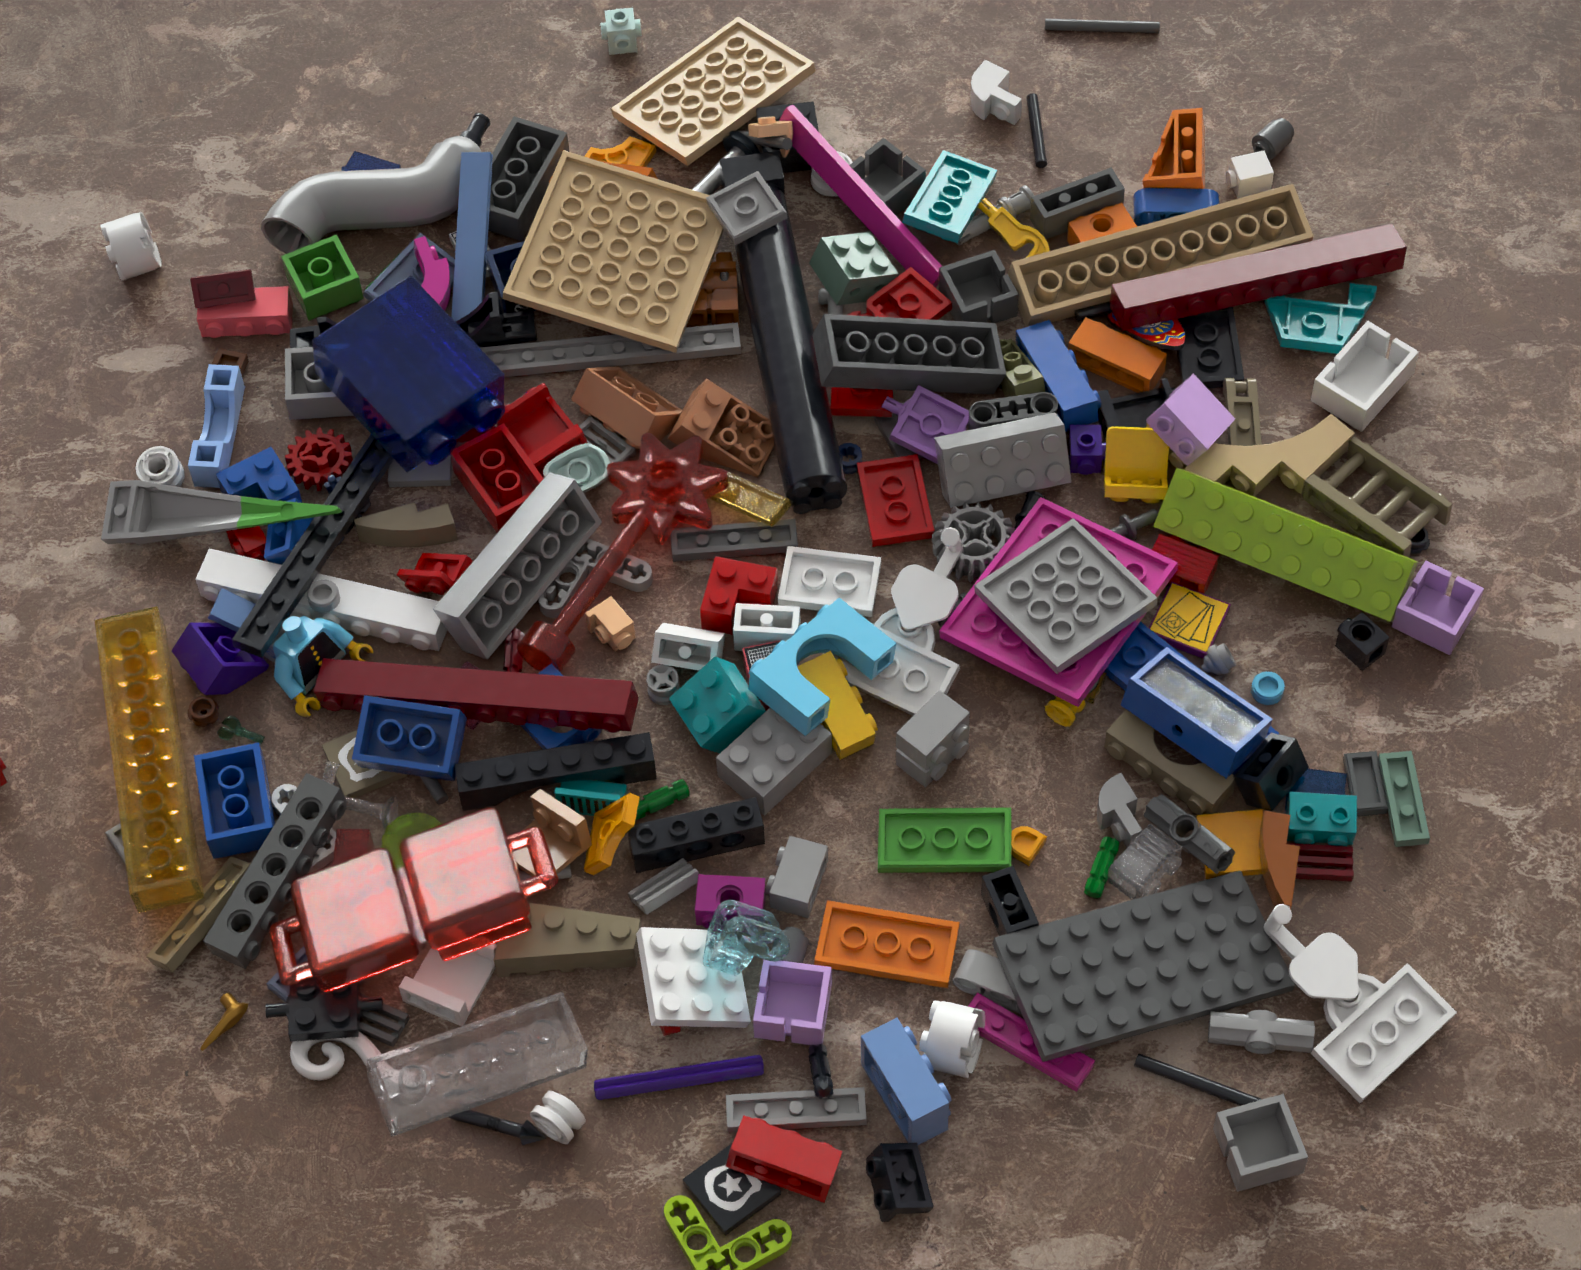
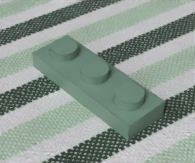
M1412 751L1380 753L1378 760L1395 847L1428 844L1430 835Z

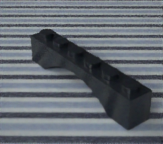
M650 732L455 764L458 793L463 811L496 806L504 800L524 791L560 782L598 780L631 784L657 779Z

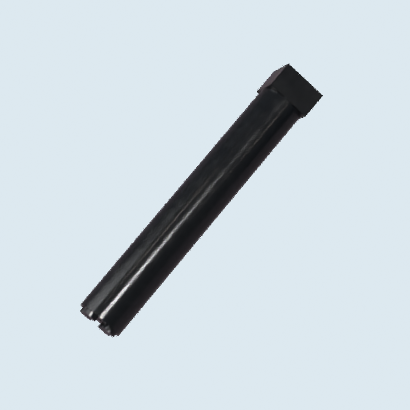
M779 151L720 159L722 189L759 171L787 212V219L735 245L786 501L793 507V511L796 514H805L812 510L824 508L836 509L842 505V498L847 493V483L826 387L821 386L812 335L814 329L785 198L784 174Z

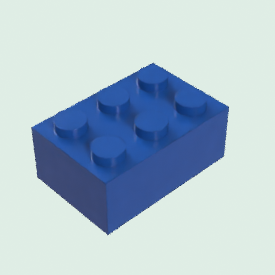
M364 695L352 760L362 768L455 781V764L459 763L467 717L460 709Z
M259 742L194 755L206 841L213 859L259 850L275 825L266 764Z

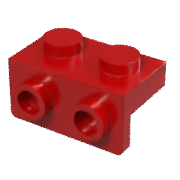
M422 553L414 570L399 569L397 576L405 582V587L414 593L433 592L438 595H444L472 564L473 560L467 555Z

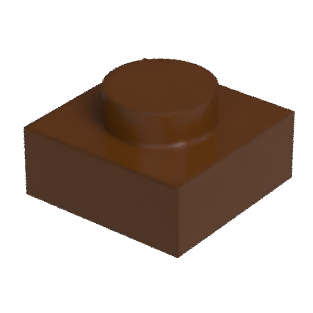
M218 348L212 365L239 366L243 376L249 359L245 353Z

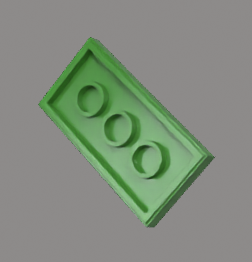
M1011 807L879 809L878 873L996 872L1011 867Z

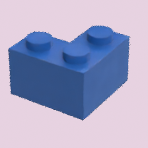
M272 447L216 473L222 494L288 501L296 498L303 503L298 487Z

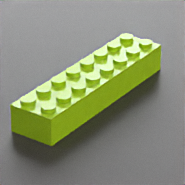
M1176 468L1153 526L1390 622L1394 620L1396 608L1405 595L1418 564L1416 560L1182 468Z

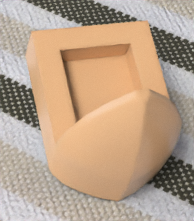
M771 116L758 118V123L748 124L749 136L751 137L779 136L790 138L791 140L793 138L792 121H776L775 117ZM780 149L783 158H786L789 150Z

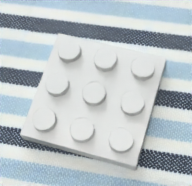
M641 927L638 930L636 936L651 1026L746 1028L751 1020L735 931Z

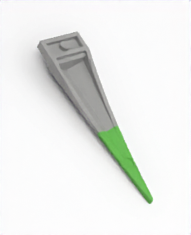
M140 480L110 482L101 540L107 544L136 543L140 545L338 514L342 510L332 505L229 495Z

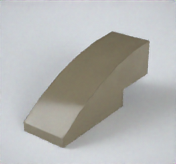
M415 502L354 519L359 541L390 547H423L458 540L455 523L448 503L418 512Z

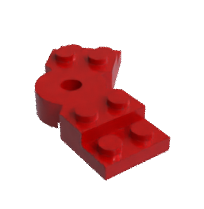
M910 267L867 299L866 313L861 314V311H854L847 315L939 320L952 310V301ZM831 387V413L834 416L892 417V412L882 408V405L887 396L893 399V390Z

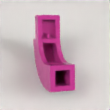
M425 236L414 239L415 256L424 277L422 285L412 295L387 303L388 318L397 341L403 338L417 337L429 330L441 318L449 302L450 272L447 258L439 259L435 246L429 247Z

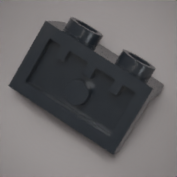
M880 1143L866 1158V1173L871 1179L874 1191V1205L879 1211L881 1222H889L896 1214L928 1213L934 1207L917 1143Z

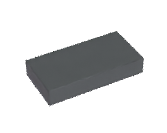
M1377 751L1344 754L1343 763L1349 794L1357 796V816L1387 814L1388 804Z

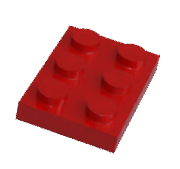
M918 454L857 463V474L872 547L932 538L934 527Z

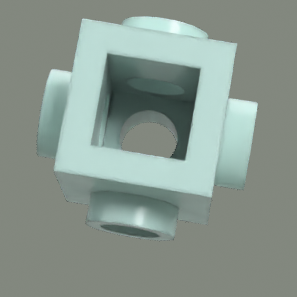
M633 8L605 10L606 22L600 23L602 40H608L609 55L638 52L636 37L642 36L640 19H634Z

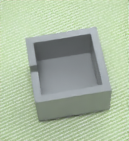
M939 690L896 733V765L925 788L933 780H939L945 774L948 765L955 758L960 759L969 748L970 712Z
M1284 1094L1217 1112L1213 1130L1223 1156H1228L1226 1164L1237 1192L1304 1173L1308 1155Z

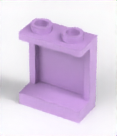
M1194 373L1169 395L1170 397L1146 419L1147 424L1187 466L1207 451L1235 420L1231 413Z

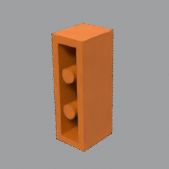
M1086 317L1068 343V350L1071 349L1074 352L1077 366L1137 393L1153 390L1165 372L1166 353L1155 346L1146 345L1129 335L1122 334L1101 322H1095Z

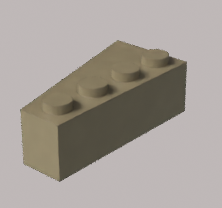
M508 900L494 956L497 977H510L511 973L526 972V975L540 974V971L549 970L574 972L575 968L592 967V970L636 967L639 957L636 933L641 928V919Z

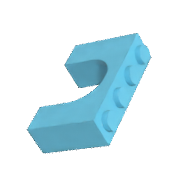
M838 598L831 605H824L818 611L816 617L808 624L806 622L802 623L796 629L794 635L786 642H779L774 647L772 653L764 660L759 659L752 665L749 670L748 690L806 736L828 718L830 698L804 678L797 665L810 655L831 651L832 654L847 660L872 680L893 663L896 642L841 598Z

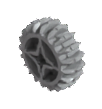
M979 501L975 507H969L965 502L963 509L960 510L953 506L951 514L944 512L941 521H937L934 534H932V551L934 556H937V562H939L947 547L941 541V534L946 528H955L959 532L963 551L952 572H956L957 580L963 575L968 576V580L971 583L974 577L982 575L1014 533L1015 528H1012L1010 518H1004L1002 510L993 512L991 504L987 508H981ZM992 535H994L999 542L997 547L992 545V541L990 540V537Z

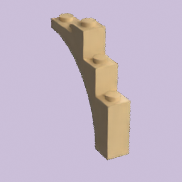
M1330 414L1313 428L1293 438L1275 443L1252 446L1213 443L1207 451L1188 466L1183 463L1170 447L1168 457L1171 464L1176 468L1188 470L1223 485L1230 479L1238 491L1254 497L1277 475L1284 485L1290 489L1294 488L1302 494L1304 492L1305 480L1313 473L1320 477L1348 450L1349 440L1355 433L1334 415Z

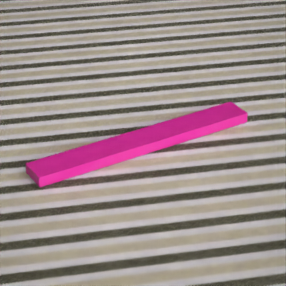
M794 105L786 107L779 121H792V146L906 270L912 267L936 288L939 284V268L943 266Z

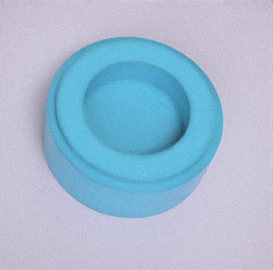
M1261 672L1253 679L1251 694L1260 704H1276L1283 696L1284 681L1276 673Z

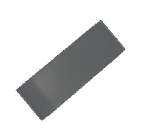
M1039 392L978 401L969 409L968 430L1054 412L1057 414L1058 400L1051 393Z

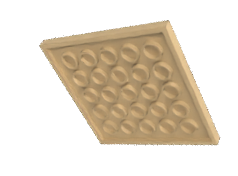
M563 150L505 286L503 299L676 353L721 240L724 228L707 204L706 197L710 195Z

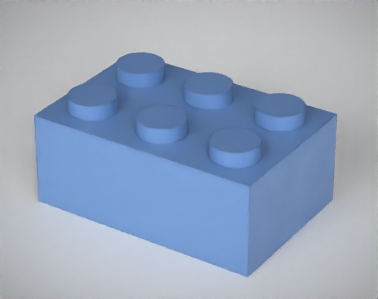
M895 1018L861 1035V1065L907 1142L920 1145L948 1130V1116L951 1115L949 1109L951 1096L946 1086L942 1082L938 1084L933 1077L934 1069L929 1058L925 1054L920 1055L916 1049L917 1041L912 1030L908 1026L903 1027L899 1019Z

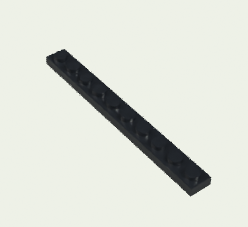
M410 427L400 434L402 443L398 445L392 443V436L380 435L372 431L323 504L337 506L342 512L314 517L233 637L234 648L261 658L264 656L282 629L283 622L290 617L409 438Z

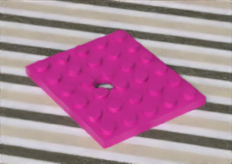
M1040 497L975 584L1073 518L1156 597L1160 595L1176 573L1178 562ZM974 585L941 627L939 634L941 639L1079 707L1144 615L1059 674H1056L975 594Z

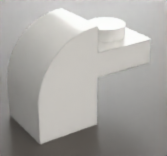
M984 60L974 72L971 80V107L974 113L982 120H985L991 113L998 119L1015 125L1021 118L1022 99L1008 92L1009 71Z

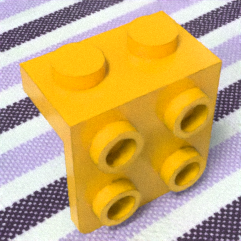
M1108 428L1104 470L1105 497L1116 502H1126L1129 498L1141 499L1146 503H1158L1160 500H1164L1168 490L1169 446L1152 428Z

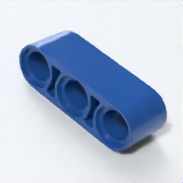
M1140 189L1133 196L1134 222L1137 226H1142L1219 204V194L1212 189Z

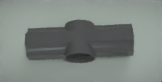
M1163 794L1153 797L1146 805L1144 817L1178 843L1185 852L1192 854L1216 874L1220 871H1225L1230 866L1235 851L1201 825L1193 815L1184 812ZM1194 830L1189 837L1184 838L1188 831Z

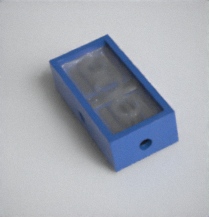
M1168 647L1163 649L1129 679L1121 702L1122 707L1225 778H1228L1265 740L1273 720Z

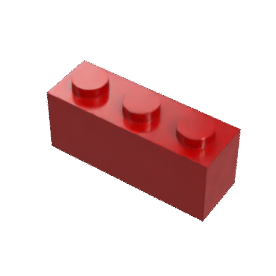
M743 1115L725 1167L825 1203L843 1151L835 1149L828 1143L816 1142L805 1138L796 1131L775 1127L763 1119Z

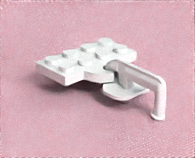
M951 527L946 528L941 534V541L947 547L934 572L916 564L903 568L891 588L896 608L882 614L873 624L896 642L893 663L871 680L847 660L833 654L835 659L840 658L844 663L848 676L845 678L850 686H856L858 690L912 716L939 690L947 694L960 670L959 664L933 652L936 642L934 629L931 625L946 619L950 615L959 595L956 584L948 579L963 551V545L959 532Z
M1279 904L1275 906L1264 924V931L1292 959L1289 966V975L1292 981L1307 996L1325 999L1324 1012L1326 1021L1333 1029L1312 1050L1311 1054L1361 1103L1448 1023L1457 1012L1408 963L1383 984L1373 976L1358 973L1357 953L1343 938L1335 933H1323L1305 948L1282 925L1289 923L1292 918V911L1287 905Z

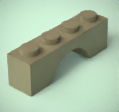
M1126 709L1106 731L1104 748L1107 749L1108 753L1113 758L1123 760L1131 765L1141 777L1153 780L1160 785L1166 794L1176 796L1185 802L1194 813L1198 815L1217 813L1234 792L1236 782L1233 777L1234 775L1231 774L1228 778H1225L1203 762L1194 765H1182L1170 761L1156 747L1154 741L1155 729Z

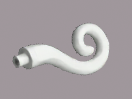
M359 1032V1037L292 1042L290 1050L292 1065L299 1074L308 1079L318 1081L330 1079L342 1069L345 1061L344 1052L339 1046L331 1042H325L321 1047L323 1054L329 1058L325 1064L316 1065L308 1059V1051L316 1043L336 1041L353 1049L362 1059L378 1084L392 1094L414 1099L416 1093L428 1095L430 1092L431 1081L421 1080L420 1073L417 1071L397 1067L389 1063L377 1047L361 1032Z

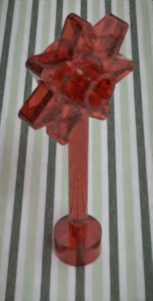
M645 433L641 437L639 460L612 462L607 465L609 482L623 492L611 506L613 521L616 524H627L552 625L542 621H535L517 644L518 653L531 667L541 672L552 663L561 673L576 652L574 644L568 638L569 634L648 527L654 542L658 545L666 542L678 522L702 529H710L712 527V514L706 499L728 488V473L724 469L701 465L703 447L702 439L699 436H692L669 450L651 433Z

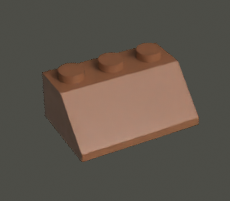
M618 366L586 368L571 398L573 402L580 406L579 409L582 413L598 418L603 422L602 426L604 428L621 434L626 438L627 444L637 449L656 446L673 429L682 412L680 408Z

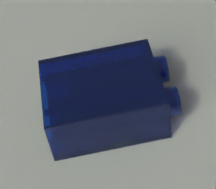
M409 276L312 340L316 375L407 473L424 461L429 466L439 464L452 453L456 446V439L472 428H475L478 432L487 431L504 415V373L412 276Z

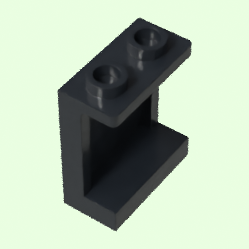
M1167 378L1160 379L1158 389L1112 399L1107 389L1097 391L1101 399V407L1098 408V422L1101 425L1105 442L1107 430L1110 427L1146 428V419L1175 390V387H1170Z

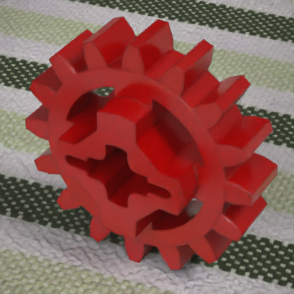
M319 427L316 434L306 430L305 438L294 437L296 445H288L289 454L285 455L289 475L293 476L295 484L303 482L307 490L312 485H316L317 491H321L322 485L328 482V476L342 477V473H345L353 461L350 443L345 442L344 435L340 434L335 437L334 429H330L327 434H324L321 427Z

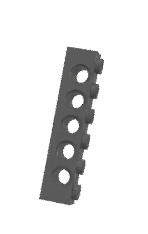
M308 773L305 774L203 940L212 954L243 969L247 968L250 961L257 958L265 936L276 927L279 913L284 905L293 899L296 885L301 877L310 871L313 857L318 849L326 844L330 829L335 821L343 816L346 810L347 800L339 787ZM319 812L317 817L307 820L310 814ZM302 840L297 847L290 848L294 841ZM285 868L280 875L273 876L277 869ZM268 896L263 903L256 904L260 897ZM251 924L248 930L238 933L243 925Z

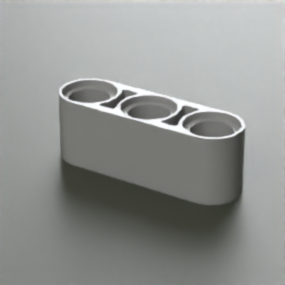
M967 950L952 980L953 984L968 994L975 996L978 992L1000 1006L1022 1015L999 959L978 950Z

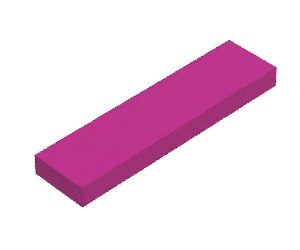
M978 992L968 1005V1007L985 1012V1028L978 1027L981 1037L1076 1092L1095 1065L1094 1059L1081 1052L1042 1062L1023 1018Z

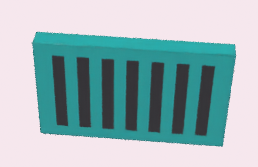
M592 780L561 782V787L555 788V799L580 815L594 816L596 812L628 793V788L625 784Z

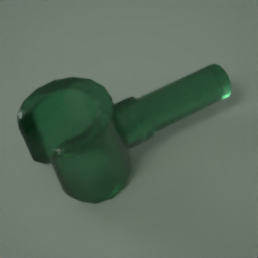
M235 716L226 717L221 722L223 725L230 727V729L221 727L217 731L218 736L224 740H230L237 735L263 744L265 736L241 727L239 719Z

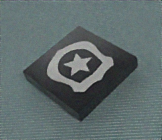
M732 1143L682 1179L684 1186L725 1236L781 1195V1190L777 1185L725 1167Z

